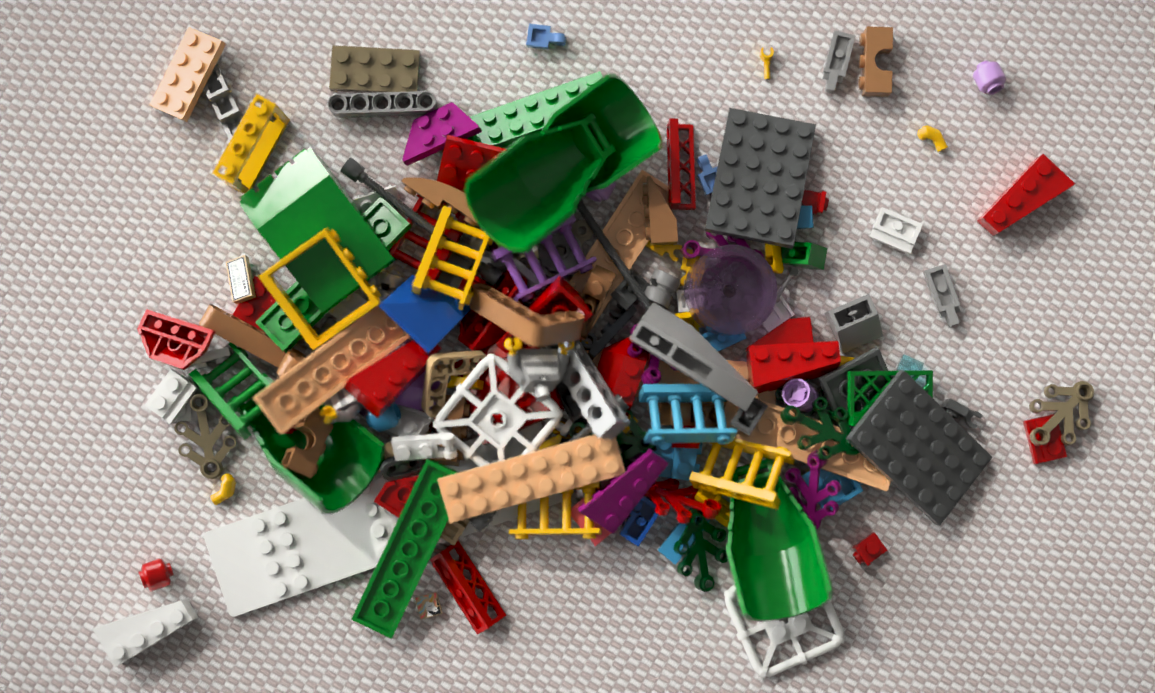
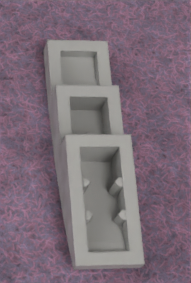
M216 64L204 90L230 141L244 116L218 64Z

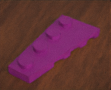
M649 449L629 465L626 472L620 477L616 476L612 479L608 487L603 491L599 490L593 495L591 501L586 505L583 503L577 509L580 513L614 534L669 463L666 459Z

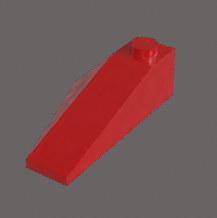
M561 276L552 282L528 308L540 316L567 311L578 312L584 315L583 323L593 315L578 292ZM506 332L496 345L508 354L510 350L506 349L504 343L507 339L511 338L512 346L514 347V338L516 336ZM522 341L520 349H536L537 347Z

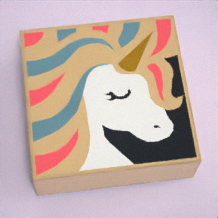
M437 592L415 597L420 620L443 613Z

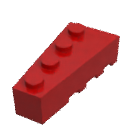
M1042 154L1022 172L977 222L994 236L1066 191L1075 183L1050 159Z
M412 340L348 378L344 389L373 415L379 418L426 370L428 358L433 354L440 353L441 347L436 345L427 353L415 340Z

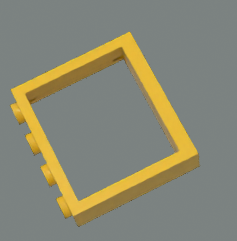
M258 94L255 95L212 173L225 184L243 194L255 185L290 121L277 104ZM257 101L261 104L260 108L256 106ZM272 115L276 118L274 123L270 121ZM221 166L227 168L224 175L218 172Z
M328 227L258 276L312 350L376 307L381 301L379 290L375 285H369L366 281L368 276L361 266L356 267L352 261L354 259L352 253L348 248H342L339 243L341 241L340 237L334 229L330 231ZM323 238H326L370 300L318 336L273 274Z

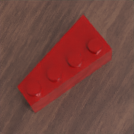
M838 341L750 345L746 355L749 384L758 392L756 395L765 391L777 390L778 387L784 386L792 379L799 378L805 380L820 377L839 367L841 363Z

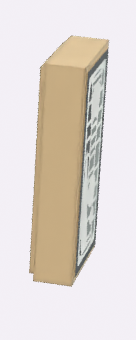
M244 255L227 261L226 267L233 303L239 304L255 298L249 257Z

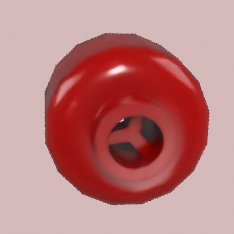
M160 558L143 564L141 567L142 571H139L144 589L148 588L150 591H156L169 586L171 583L170 577L174 576L170 563L165 564Z

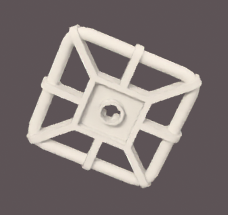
M494 353L488 354L487 357L482 359L462 384H458L456 392L438 412L435 421H433V428H436L439 434L451 433L446 427L469 425L478 432L480 437L471 447L467 446L455 435L453 446L464 454V458L472 460L479 467L489 464L475 452L484 439L497 448L499 461L505 460L504 446L512 437L527 447L521 455L540 450V445L555 429L561 420V416H563V410H560V407L551 398L542 402L551 411L526 413L515 404L524 392L521 390V387L511 399L499 391L496 365L509 375L508 363L504 359L495 356ZM489 366L491 392L482 402L469 389ZM530 392L534 397H536L535 392ZM463 396L478 407L469 418L445 420ZM500 413L503 416L502 420L504 422L502 424L499 422L494 424L492 415ZM551 418L532 442L518 432L526 420Z
M735 585L724 592L727 609L738 632L736 634L738 640L742 641L753 669L761 678L774 676L799 664L803 666L807 664V661L836 649L841 643L844 644L843 628L831 600L823 606L835 634L812 625L807 613L788 618L786 623L783 620L765 621L746 629L734 600L739 601ZM765 629L770 645L761 665L749 636ZM813 631L833 640L803 653L797 636ZM791 639L797 656L768 668L776 646Z

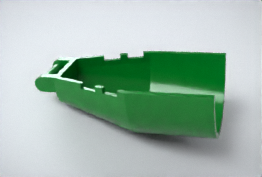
M608 73L554 112L540 131L577 122L589 112L594 113L596 116L595 121L608 142L613 144L616 150L606 158L595 179L591 180L587 187V192L608 187L661 150L663 145L660 132L645 105L628 84L615 73Z
M593 112L584 115L577 122L521 137L466 181L464 192L467 205L475 221L498 245L512 252H527L575 213L578 208L576 206L581 197L585 196L586 189L591 180L595 179L606 158L616 150L613 144L608 142L598 126Z
M262 373L270 384L274 382L268 375ZM233 396L229 401L232 402L238 396ZM252 398L246 404L244 403L237 408V412L244 416L258 404ZM324 403L317 408L323 410L325 407ZM264 412L249 423L253 435L274 472L324 514L336 513L354 502L377 475L384 459L385 444L356 420L333 423V429L326 437V448L318 459L316 474L311 479L301 480L285 469L281 463L286 449L293 447L305 449L307 439L304 433L297 430L293 431L292 434H279Z
M765 458L761 461L758 470L768 468V472L756 475L753 483L755 488L763 489L766 487L774 460ZM751 463L736 467L732 478L733 482L741 484L745 481L746 478L739 480V476L748 473ZM780 476L774 489L781 501L778 510L730 498V520L728 523L729 532L726 552L742 615L750 621L765 622L795 617L825 605L833 596L815 526Z

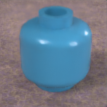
M393 402L379 418L368 410L366 422L370 428L373 427L377 432H383L398 425L401 412L398 405Z

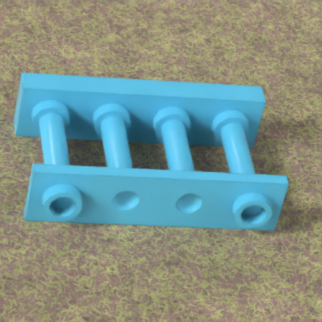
M643 384L638 394L639 402L649 404L652 429L648 430L644 438V443H652L653 445L703 442L728 444L734 440L738 433L737 428H727L723 404L727 400L701 384ZM659 402L671 404L674 429H661ZM680 402H690L693 404L696 429H683ZM702 402H712L715 404L718 429H705Z

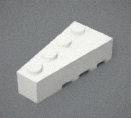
M184 599L92 628L114 667H117L194 621L198 616L188 599Z

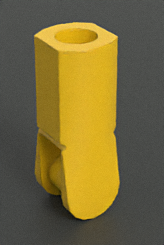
M765 244V273L768 276H773L774 273H783L781 247Z

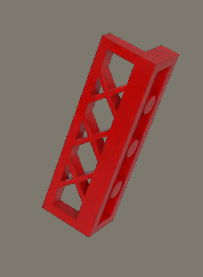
M669 118L666 125L668 206L671 210H695L693 124H678V118ZM679 131H688V139L684 143L679 140ZM681 149L689 155V159L684 164L679 159V151ZM682 170L689 175V181L685 185L680 182V172ZM682 191L690 196V204H681Z
M459 541L429 559L477 634L490 628L506 616ZM455 548L459 555V562L453 560L449 551ZM463 569L469 570L471 580L464 577ZM475 588L482 590L483 599L476 596ZM488 606L492 607L498 615L494 619H491L487 613Z

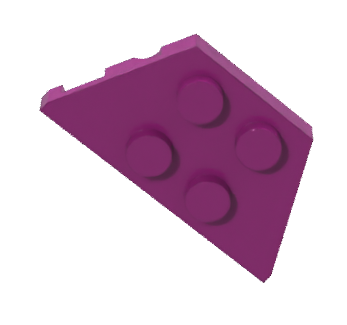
M453 102L448 103L413 120L402 160L406 166L444 150L447 135L468 139L481 133L482 129Z

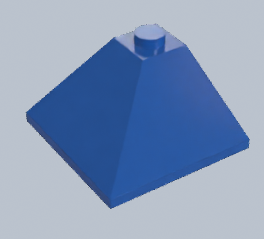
M411 275L379 307L429 353L471 309L469 305L465 304L462 311L458 310L459 299L429 288L426 290L422 288L420 295L412 293V284L416 276Z

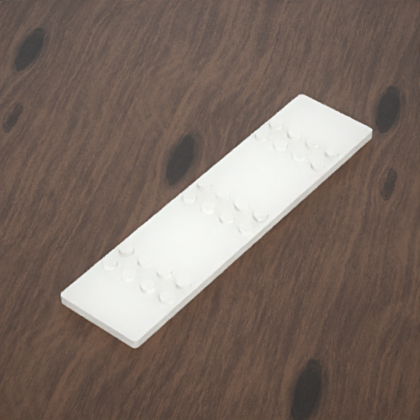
M539 422L518 432L532 442L543 429V426ZM479 437L465 441L464 443L467 446L471 447ZM512 437L504 446L505 459L521 455L527 447ZM481 443L475 450L489 464L499 461L497 448L492 444L484 446ZM466 458L460 460L459 467L444 465L457 472L479 467L472 460H467ZM381 472L377 473L367 489L354 502L336 513L324 514L307 499L302 498L205 532L204 540L230 616L235 617L375 568L399 519L373 502L384 484L388 482V480L383 478ZM560 492L549 495V506L562 502V494ZM540 498L527 501L526 514L540 510ZM518 504L499 509L496 515L492 517L493 521L484 529L517 518ZM470 521L460 537L477 532ZM440 537L436 546L447 541Z

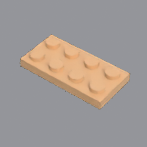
M189 27L150 106L187 122L226 43Z

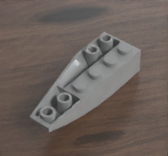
M654 302L629 338L630 342L744 411H747L758 393L692 325Z

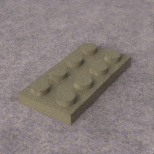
M332 45L329 89L370 93L418 91L420 50Z

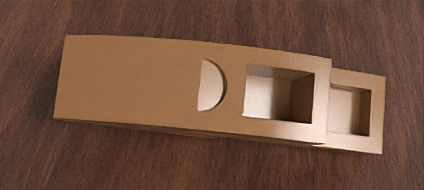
M415 177L402 179L401 182L405 185L404 190L414 197L418 194L423 198L422 203L433 209L436 207L440 210L443 204L446 203V207L452 208L451 212L456 215L459 212L465 216L463 220L472 227L479 226L467 205L464 192L450 185L430 179Z

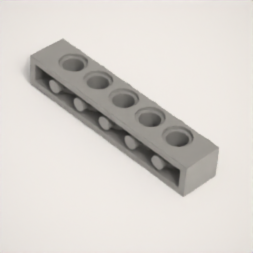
M575 340L574 347L567 352L569 360L562 382L569 388L570 395L581 408L583 417L589 421L594 435L598 438L613 440L630 421L581 342ZM565 342L564 346L568 347L569 342ZM558 344L542 347V349H558V353H561Z

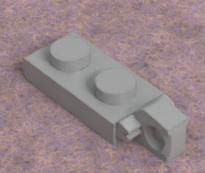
M834 30L823 70L822 79L827 80L824 92L833 94L836 84H842L847 72L855 35Z
M943 264L923 271L940 318L945 317L949 327L958 325L960 322L956 313L960 312V303L946 265Z

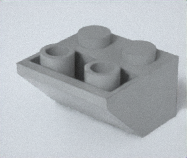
M869 294L824 313L834 337L839 343L842 354L883 336L879 316Z

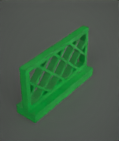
M904 370L909 375H914L912 377L914 380L920 375H926V384L923 389L933 398V370ZM848 371V416L846 418L848 425H857L898 371ZM855 376H862L866 381V384L860 390L855 386ZM878 376H883L887 383L879 390L873 382ZM869 386L877 392L870 401L863 395ZM860 397L867 405L861 411H854V402Z

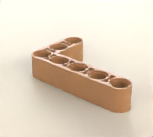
M480 283L472 285L471 292H473V296L469 305L470 309L531 346L544 347L581 338L584 315L581 313L567 311L540 316L489 285Z
M209 304L199 322L200 326L214 330L216 335L278 367L277 374L279 376L285 374L307 357L293 347L290 350L288 349L287 353L283 352L265 332L212 304Z

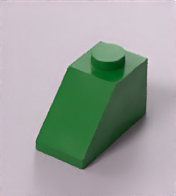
M794 242L793 249L781 247L783 265L824 270L828 248L810 242Z

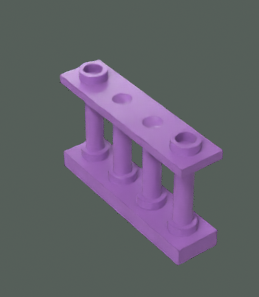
M574 215L570 216L540 241L541 244L545 245L559 274L547 279L533 250L521 252L525 254L539 281V284L529 289L513 261V254L517 252H512L504 247H500L492 252L490 256L494 263L500 260L502 263H505L520 292L513 298L514 301L518 302L521 300L522 303L533 299L535 297L534 293L548 287L559 276L566 278L580 271L583 274L593 269L592 265L596 262V257L594 256L586 260L571 231L573 229L572 225L576 221ZM558 232L564 235L578 262V265L568 270L551 240L553 239L552 235Z

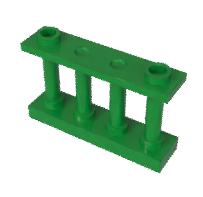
M230 342L228 345L234 354L208 374L204 373L201 375L197 369H194L189 373V376L244 440H247L252 436L247 428L250 426L249 423L262 414L263 411L257 405L244 416L240 415L238 417L235 414L238 411L237 408L263 388L269 386L270 383L247 359L248 353ZM239 360L243 363L245 368L220 388H212L213 380ZM253 374L258 380L254 385L232 402L228 401L226 403L223 400L226 393Z

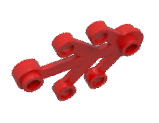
M673 478L655 481L644 495L649 496L655 503V512L658 515L667 516L671 505L678 513L677 520L683 524L689 523L692 516L691 512L686 510L683 505L702 511L703 516L707 519L717 517L721 509V504L714 499H706L704 503L695 501L694 497L699 489L694 488L693 485L688 488L678 489L680 483ZM661 497L665 498L670 503V505L664 502L661 499Z

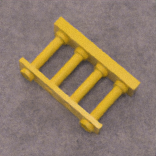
M443 205L412 284L411 292L420 295L422 288L425 290L429 288L460 300L458 310L462 311L465 304H470L473 292H470L486 247L488 244L492 246L494 240L483 230L454 220V217H451L452 208ZM451 228L483 240L480 250L476 251L446 240V237L443 236L445 230H450ZM445 248L475 259L472 271L439 260V257L435 256L437 250ZM430 268L433 270L437 268L467 279L468 282L464 291L431 280V277L428 276Z
M736 438L728 444L710 442L712 447L703 471H700V473L692 471L689 480L693 487L778 510L781 501L774 489L783 464L794 465L795 460L792 453L784 447L773 448ZM721 447L732 449L733 452L724 476L721 478L713 477L711 473ZM741 453L752 454L754 456L745 481L741 484L733 482L732 478ZM762 458L775 460L766 487L763 489L755 488L753 483Z
M601 481L560 492L562 494V529H549V496L540 498V529H526L527 502H524L517 506V529H509V534L515 536V539L518 540L529 539V535H582L583 539H596V535H602V530L594 528V521L586 516L585 528L571 529V494H573V490H582V493L585 494L586 505L593 499L596 490H601Z

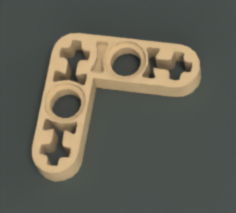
M479 350L431 355L426 363L421 402L422 410L428 416L436 417L445 405L448 376L470 374L477 366L475 362L479 364L480 358L484 359L487 355ZM463 359V364L459 368H454L456 360ZM435 381H440L439 387L436 390H431V385Z

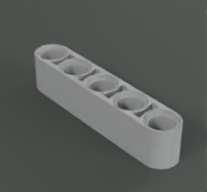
M428 91L347 93L332 95L328 100V108L334 116L339 118L425 115L437 109V101L435 96ZM424 99H431L433 102L430 107L424 108L421 106ZM381 100L388 101V106L385 109L377 107ZM402 100H410L409 107H399V104ZM359 101L366 102V106L362 110L356 109V104ZM336 102H344L343 109L334 110Z

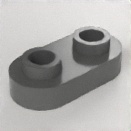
M393 456L382 462L380 471L384 479L394 481L419 474L425 464V460L416 459L413 462H410L412 460L395 461Z

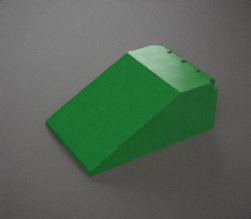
M304 148L292 157L295 164L292 165L288 160L274 171L277 175L276 178L270 174L257 184L258 192L251 188L240 197V206L280 260L328 227L330 231L334 229L341 239L339 243L342 248H348L354 256L352 261L356 267L361 266L368 276L366 278L367 282L395 261L329 167L311 148L308 150ZM323 238L285 265L322 314L327 313L361 287L326 238Z

